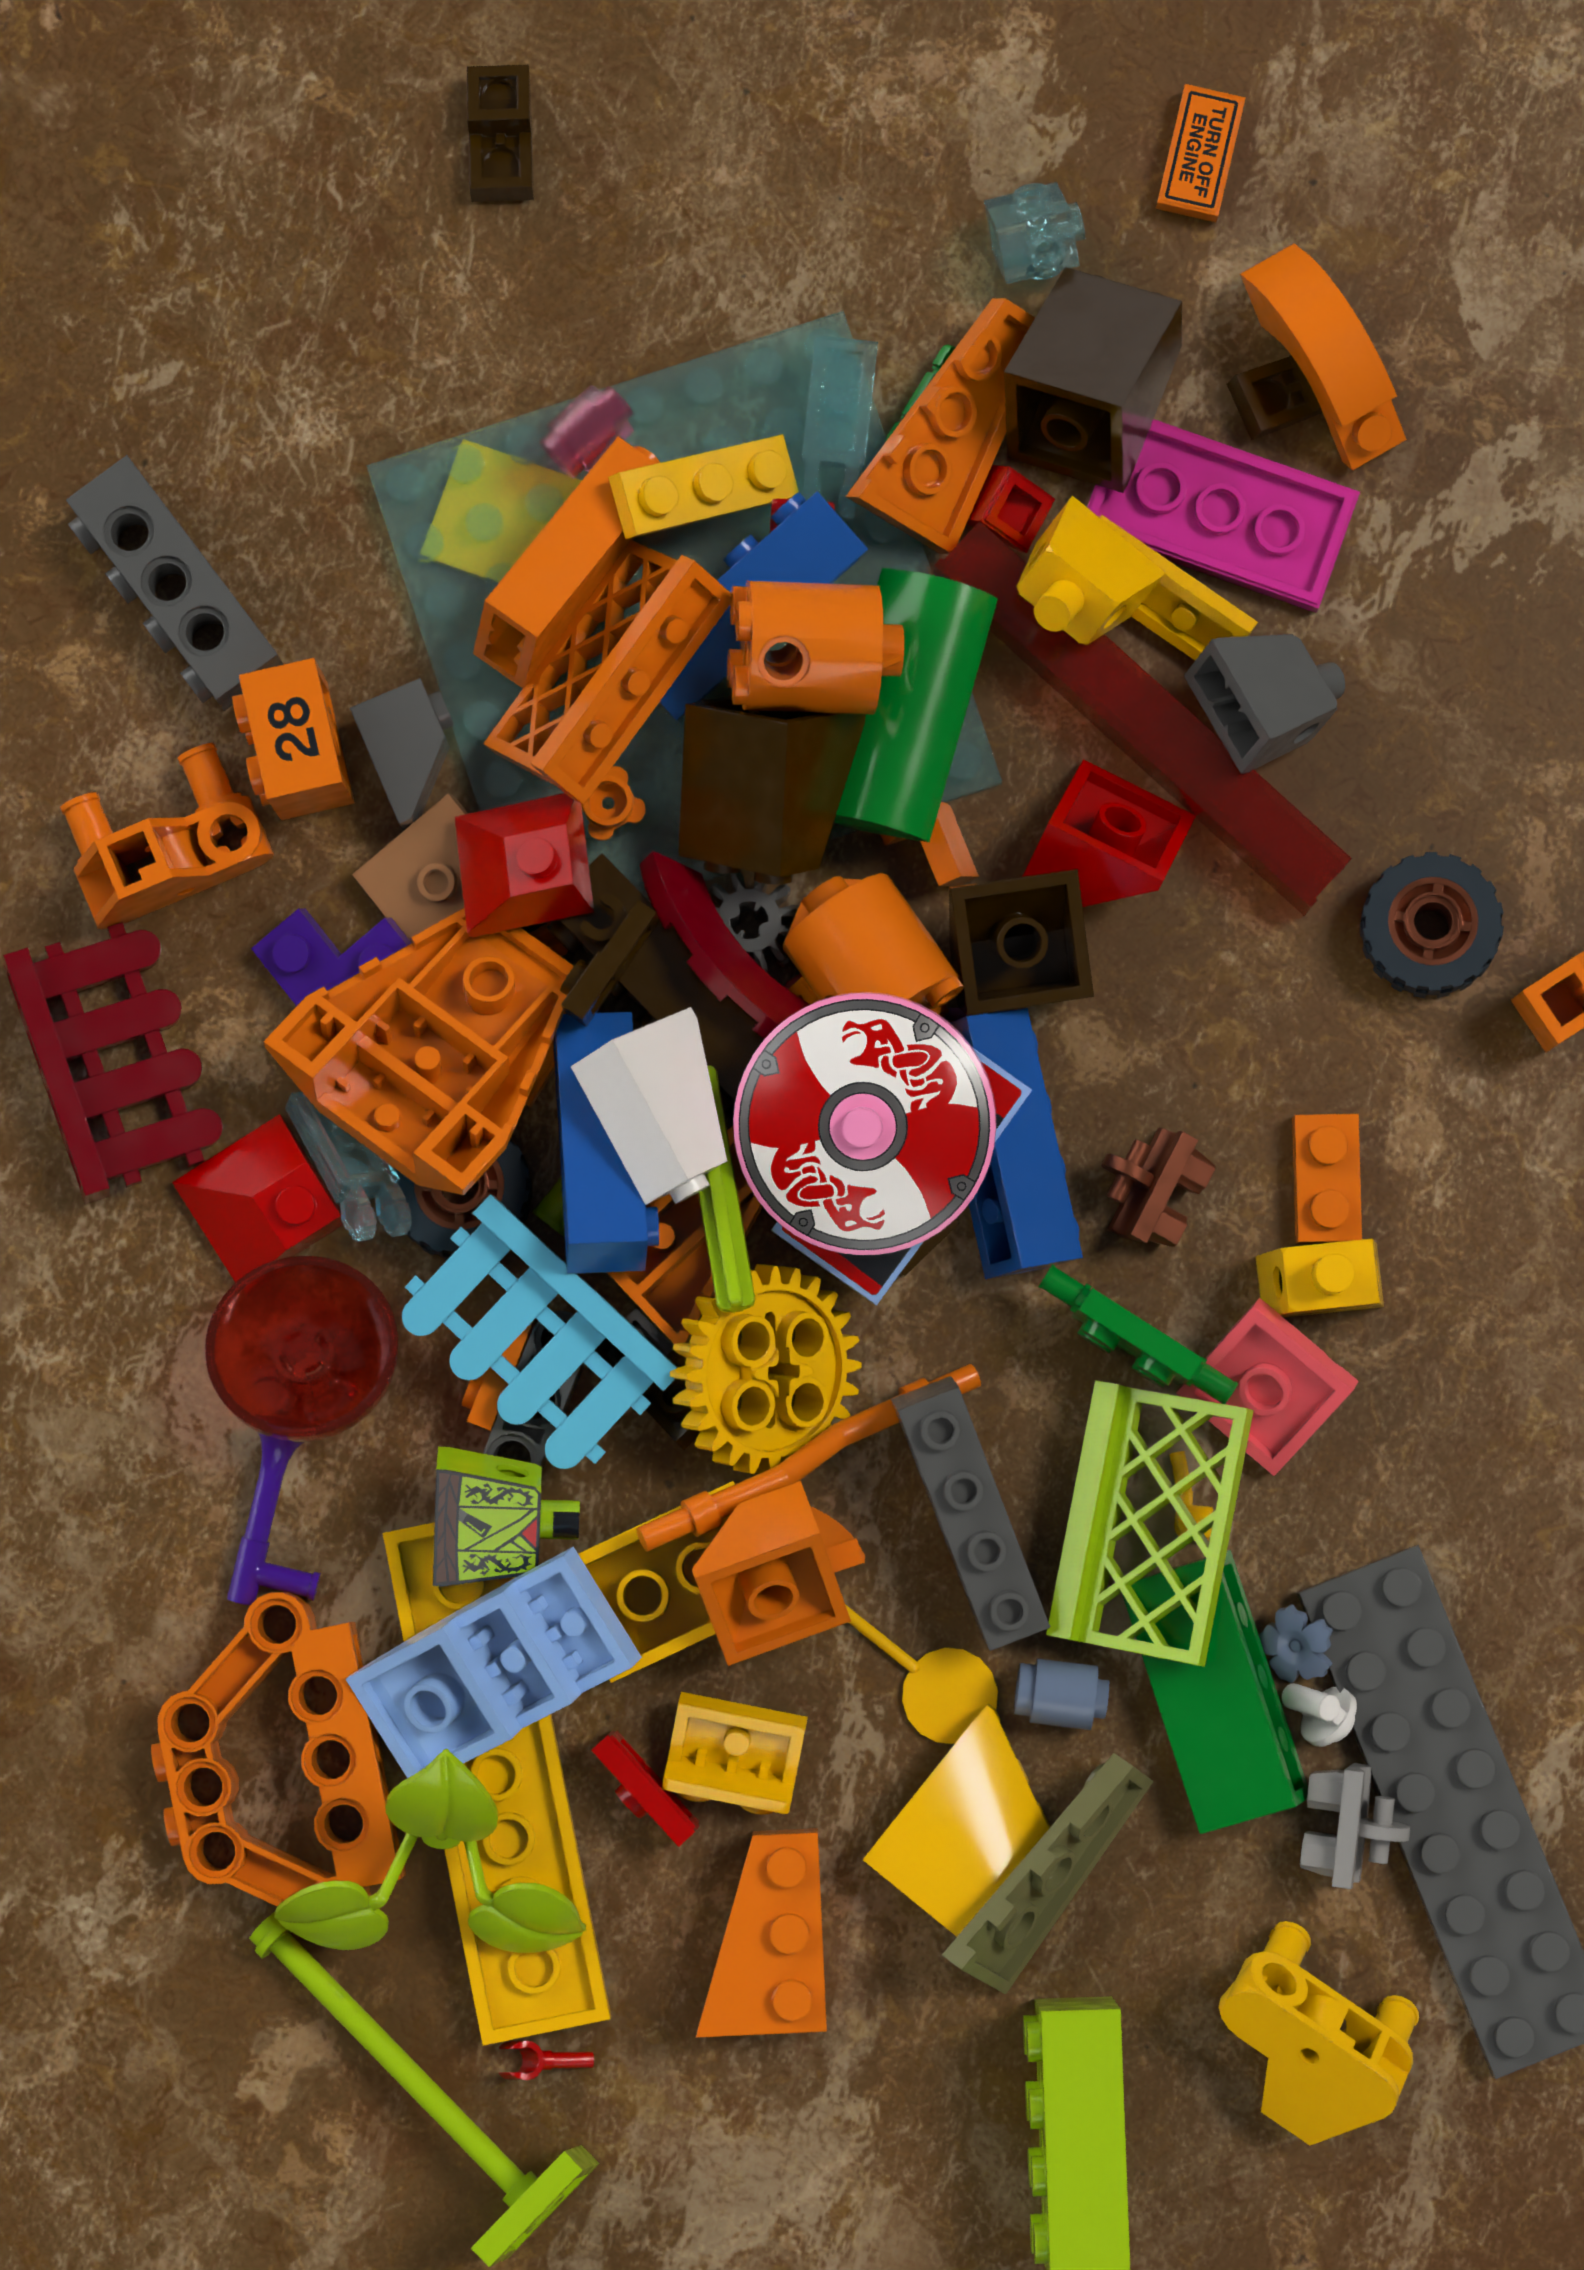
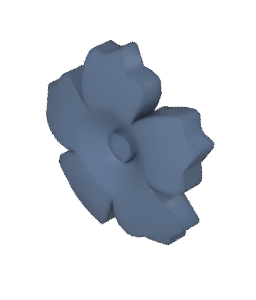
M1293 1604L1287 1608L1277 1610L1275 1623H1269L1264 1631L1258 1634L1264 1653L1274 1656L1270 1660L1269 1665L1275 1670L1278 1678L1293 1683L1299 1674L1306 1680L1313 1677H1324L1327 1674L1328 1668L1332 1666L1331 1660L1323 1652L1331 1647L1329 1638L1333 1629L1326 1625L1324 1619H1318L1307 1625V1614L1303 1611H1298Z

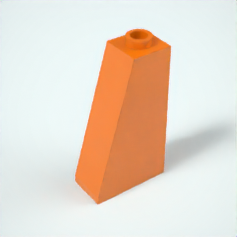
M618 436L485 599L473 654L522 689L623 550L634 539L625 540L608 477L619 472L661 463L652 452L641 446L633 447Z

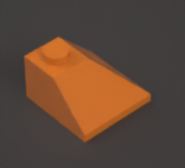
M801 1481L739 1503L692 1568L696 1584L728 1666L851 1622Z

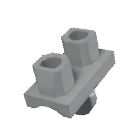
M1353 1763L1345 1770L1314 1771L1309 1777L1307 1807L1340 1812L1337 1835L1314 1831L1304 1833L1300 1868L1333 1877L1332 1887L1352 1889L1353 1883L1361 1881L1365 1838L1371 1839L1368 1861L1379 1864L1388 1863L1390 1841H1409L1410 1826L1399 1822H1392L1394 1798L1375 1796L1373 1819L1367 1818L1372 1767L1366 1764Z

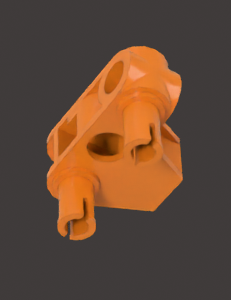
M206 743L194 747L177 758L179 764L184 769L199 806L195 813L178 818H147L113 833L100 804V797L97 792L80 795L60 806L61 812L67 819L82 856L77 860L74 873L98 929H107L108 926L121 922L125 924L249 872L273 858L274 853L267 839L266 831L261 825L250 797L242 796L241 793H234L214 743ZM230 825H235L237 829L247 827L248 834L241 839L242 846L240 848L230 851L227 846L218 847V839L223 836L225 828ZM153 855L156 862L138 869L142 880L133 883L126 866Z

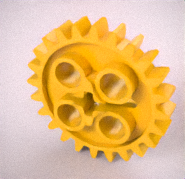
M756 1264L755 1270H751L756 1300L752 1307L741 1312H722L717 1307L715 1298L697 1296L695 1302L702 1317L700 1320L683 1318L681 1322L683 1327L692 1335L690 1342L673 1345L675 1352L686 1357L685 1366L670 1371V1377L684 1380L686 1389L679 1392L673 1398V1404L689 1406L692 1409L685 1416L681 1425L685 1429L700 1431L694 1445L698 1449L714 1451L712 1461L733 1466L735 1471L755 1474V1472L762 1473L779 1465L829 1428L833 1418L846 1419L851 1415L848 1410L840 1404L842 1397L858 1395L859 1392L858 1388L846 1382L847 1373L862 1368L861 1362L847 1359L846 1352L859 1342V1337L842 1334L841 1329L851 1318V1314L846 1311L832 1310L838 1294L834 1291L819 1290L821 1279L816 1276L801 1275L798 1268ZM795 1328V1339L792 1343V1334ZM741 1331L742 1339L741 1344L738 1348V1336ZM795 1393V1401H794V1405H793V1407H792V1404H791V1403H792V1397H793V1394ZM740 1396H741V1398H742L741 1408H740V1410H739V1412H738L737 1405H738V1400H739V1398H740Z

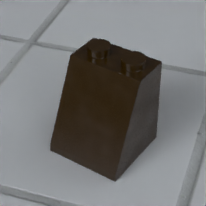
M1065 267L1004 370L1008 458L1124 493L1182 346V301L1157 292H1150L1108 280L1099 275H1091Z
M732 696L685 704L678 856L704 861L703 869L709 872L738 873L742 870L754 872V880L764 884H789L793 880V874L819 869L863 731L866 714L744 710L742 705H733Z

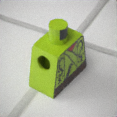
M438 1446L433 1586H449L518 1577L538 1566L539 1539L579 1540L580 1501L541 1500L542 1467L535 1463Z

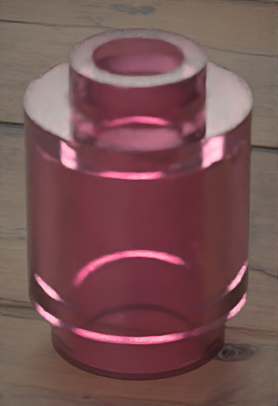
M589 385L546 426L549 433L539 443L553 462L570 478L575 479L583 470L589 473L618 436L625 440L634 432L627 421L634 412L612 387L607 386L601 392L593 385Z

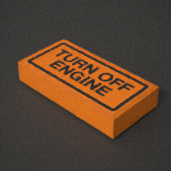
M1189 84L1184 85L1156 209L1217 222L1246 97Z

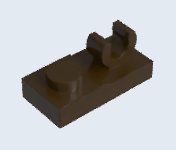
M603 892L598 899L601 904L614 912L615 919L612 925L606 929H597L585 920L580 924L581 931L588 940L596 944H607L601 953L599 951L596 953L590 964L580 959L560 988V991L567 995L561 1004L565 1013L585 1027L591 1022L660 922L657 912L637 900L627 915L626 909L618 897Z

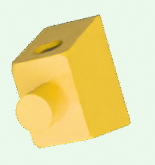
M1072 496L1036 542L1016 588L1019 594L1034 606V616L1043 628L1054 632L1064 630L1078 643L1088 645L1129 619L1166 571Z
M1373 1239L1285 1247L1256 1256L1260 1298L1283 1318L1384 1307L1377 1243ZM1279 1271L1282 1277V1293L1279 1283Z

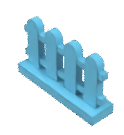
M490 1194L473 1212L482 1222L471 1235L461 1226L450 1238L459 1246L452 1256L426 1283L415 1275L405 1286L413 1297L402 1311V1322L410 1333L417 1336L429 1335L443 1323L460 1338L461 1341L452 1350L449 1361L450 1367L457 1377L464 1380H474L482 1376L491 1367L509 1384L500 1394L497 1401V1409L503 1420L510 1424H523L529 1421L537 1411L556 1428L545 1444L546 1458L553 1466L560 1469H568L577 1465L584 1456L595 1464L606 1453L597 1442L630 1407L641 1415L651 1404L642 1394L653 1382L664 1391L675 1380V1378L670 1377V1371L678 1367L577 1273L567 1274L566 1263L495 1196ZM510 1250L529 1266L519 1279L500 1263ZM489 1274L507 1292L472 1327L454 1310ZM558 1294L577 1310L567 1323L547 1306ZM536 1318L554 1337L520 1372L502 1354ZM605 1338L625 1355L614 1367L595 1351ZM584 1363L602 1380L567 1416L549 1398Z

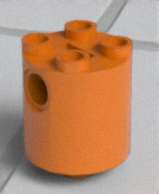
M747 581L746 586H732L730 622L731 625H735L736 641H740V649H729L727 655V687L732 688L733 705H742V709L752 711L874 714L879 700L881 677L901 676L904 662L903 625L883 624L882 596L878 585ZM787 642V645L779 650H769L770 647L777 643Z
M884 873L868 876L862 880L843 879L842 876H836L816 887L801 901L783 944L784 951L819 1000L848 993H883L919 1003L943 1018L949 1012L945 1003L953 999L964 988L960 982V975L890 877Z

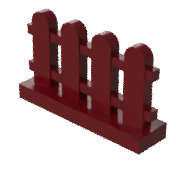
M123 922L107 927L110 939L64 953L60 942L45 946L48 959L35 963L32 961L28 947L3 955L4 969L84 1204L109 1197V1180L123 1176L126 1188L142 1183L139 1170L185 1156L189 1167L203 1163L204 1157L201 1150L214 1146L219 1141L223 1129L221 1118L213 1110L199 1108L190 1112L187 1111L181 1090L188 1089L199 1081L202 1072L201 1060L195 1052L189 1049L181 1048L167 1052L160 1032L173 1027L178 1022L182 1009L180 999L175 993L167 989H158L148 993L145 989L140 972L154 967L159 961L161 954L160 941L155 934L147 930H136L126 933ZM124 977L130 995L129 999L84 1013L77 992ZM61 997L68 1018L53 1022L47 1002ZM141 1037L145 1038L151 1058L108 1072L104 1071L98 1051ZM82 1057L89 1078L74 1082L67 1061ZM163 1096L165 1097L171 1118L125 1132L118 1111ZM102 1116L109 1138L94 1142L87 1121Z

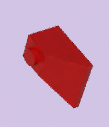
M1083 759L1049 820L1023 876L1077 869L1082 907L1158 891L1196 815Z
M562 793L455 816L467 934L471 938L594 912L581 803Z
M280 1114L172 1182L240 1290L349 1222Z

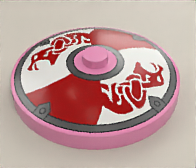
M873 992L848 993L819 1000L802 1008L784 1020L763 1040L749 1061L739 1084L733 1118L734 1140L738 1160L749 1187L760 1204L781 1226L808 1243L826 1250L852 1255H880L907 1249L928 1240L951 1224L966 1209L980 1188L991 1162L996 1136V1108L989 1078L982 1062L968 1041L947 1020L925 1006L902 997Z

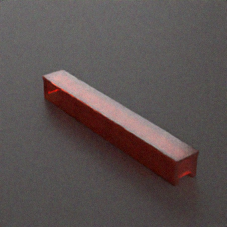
M979 521L944 560L940 558L934 565L933 575L967 584L998 598L989 630L1184 808L1196 815L1195 818L1305 916L1318 901L1317 897L1341 873L1352 858L1255 770L1241 774L1221 739L1105 634L1090 644L1085 645L1078 643L1064 630L1054 632L1043 628L1034 616V606L1024 599L1016 588L1027 563Z

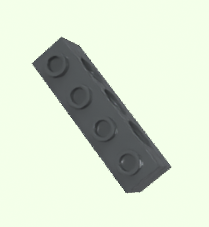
M128 455L66 499L77 516L68 523L69 527L90 555L99 548L104 551L114 565L112 569L105 573L127 604L137 597L141 600L152 615L143 622V625L165 654L174 647L181 653L190 666L180 672V674L202 703L213 696L223 711H226L233 705L232 696L243 694L239 680L240 674L284 665L276 651ZM141 525L149 529L147 541L139 549L126 551L118 547L119 537L126 528ZM172 574L181 575L186 578L185 590L178 598L170 601L156 598V587L161 579ZM206 624L222 626L224 628V635L217 647L207 651L198 650L193 647L194 634L200 627Z
M949 1376L892 1398V1404L972 1613L989 1651L1050 1628L959 1386Z

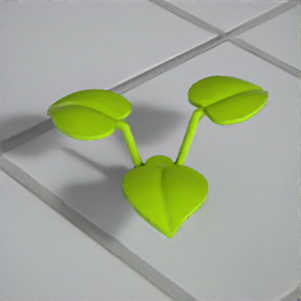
M444 1749L424 1769L400 1782L389 1793L385 1806L386 1814L389 1820L399 1829L406 1832L380 1889L375 1894L368 1896L362 1886L351 1881L322 1882L304 1888L285 1899L277 1906L274 1916L289 1931L326 1948L355 1950L378 1942L387 1933L389 1924L387 1915L378 1908L383 1907L387 1903L417 1838L422 1837L425 1844L437 1849H450L457 1846L460 1841H464L477 1900L483 1904L470 1912L468 1924L474 1934L482 1941L505 1951L535 1953L552 1950L568 1944L586 1931V1924L581 1921L574 1904L563 1894L548 1886L537 1883H515L500 1888L495 1894L487 1888L476 1841L486 1838L496 1829L498 1810L482 1783L448 1749Z

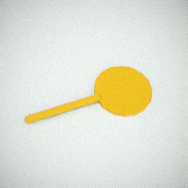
M846 1605L851 1622L848 1623L909 1671L903 1682L902 1703L908 1720L921 1735L937 1743L955 1744L987 1704L997 1709L998 1689L993 1674L979 1657L964 1649L941 1648L926 1653L916 1661Z

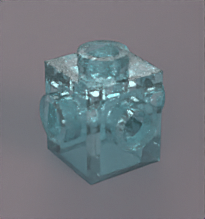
M1057 182L1046 185L1042 183L1026 184L1016 189L1014 193L984 200L993 255L1006 284L1030 278L1035 280L1049 279L1058 275L1065 267L1073 268L1080 266L1076 241L1085 239L1082 215L1077 202L1067 204Z

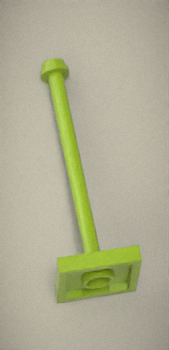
M275 1912L272 1913L249 1937L257 1946L255 1953L261 1959L273 1953L506 2193L502 2200L510 2208L471 2249L488 2267L508 2259L600 2163L580 2145L565 2150L539 2178L532 2171L525 2175L291 1935L292 1932L283 1927L279 1920L274 1918Z

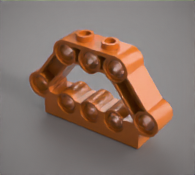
M270 1592L258 1597L249 1606L244 1618V1627L189 1690L171 1696L162 1705L158 1715L160 1743L151 1745L152 1762L156 1778L159 1783L168 1781L172 1800V1807L164 1808V1822L168 1840L172 1847L181 1846L183 1860L188 1871L199 1881L207 1884H223L226 1882L275 1906H278L285 1899L304 1888L328 1881H351L357 1883L370 1896L369 1886L383 1883L400 1847L397 1826L389 1820L385 1809L390 1791L378 1732L346 1681L348 1676L364 1666L355 1622H348L317 1629L315 1616L310 1605L301 1596L296 1594ZM277 1605L288 1608L296 1619V1629L293 1636L283 1643L273 1641L267 1636L264 1629V1619L267 1612ZM288 1652H292L296 1677L292 1680L288 1690V1702L292 1712L301 1721L306 1722L309 1741L305 1744L301 1754V1767L306 1778L313 1785L319 1787L322 1805L318 1808L314 1818V1831L318 1841L327 1850L332 1851L336 1874H331L249 1835L240 1823L234 1821L231 1804L234 1802L239 1791V1777L235 1768L226 1759L222 1758L219 1739L223 1736L227 1721ZM316 1676L329 1679L337 1691L336 1703L327 1713L313 1711L307 1706L304 1699V1690L307 1683ZM188 1704L199 1705L208 1714L209 1729L207 1734L200 1740L186 1738L178 1726L180 1712ZM335 1740L342 1743L348 1750L350 1764L347 1771L340 1777L329 1776L319 1768L317 1753L325 1741ZM199 1768H209L220 1776L222 1793L214 1804L200 1802L192 1793L191 1780ZM338 1805H350L361 1814L363 1828L360 1835L354 1840H343L332 1832L330 1816ZM211 1832L226 1834L233 1841L235 1856L228 1867H216L204 1855V1842ZM405 1865L398 1880L406 1876Z

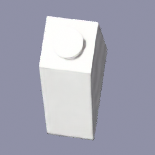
M691 1007L612 1039L571 1066L645 1205L668 1194L671 1195L673 1201L677 1204L710 1186L705 1174L727 1162L698 1019Z

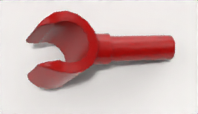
M507 2041L499 2046V2049L519 2050L523 2059L522 2066L517 2072H499V2075L507 2080H531L537 2077L542 2070H552V2068H593L594 2066L593 2052H552L551 2050H541L540 2046L532 2041Z

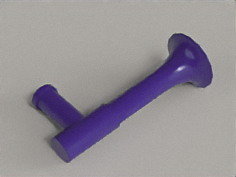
M249 1422V1425L257 1430L261 1439L262 1458L244 1536L241 1537L227 1599L235 1603L251 1605L257 1598L259 1586L304 1596L307 1597V1600L314 1601L321 1573L304 1572L265 1561L270 1544L268 1542L288 1462L300 1445L305 1441L315 1440V1438L307 1433L286 1427Z

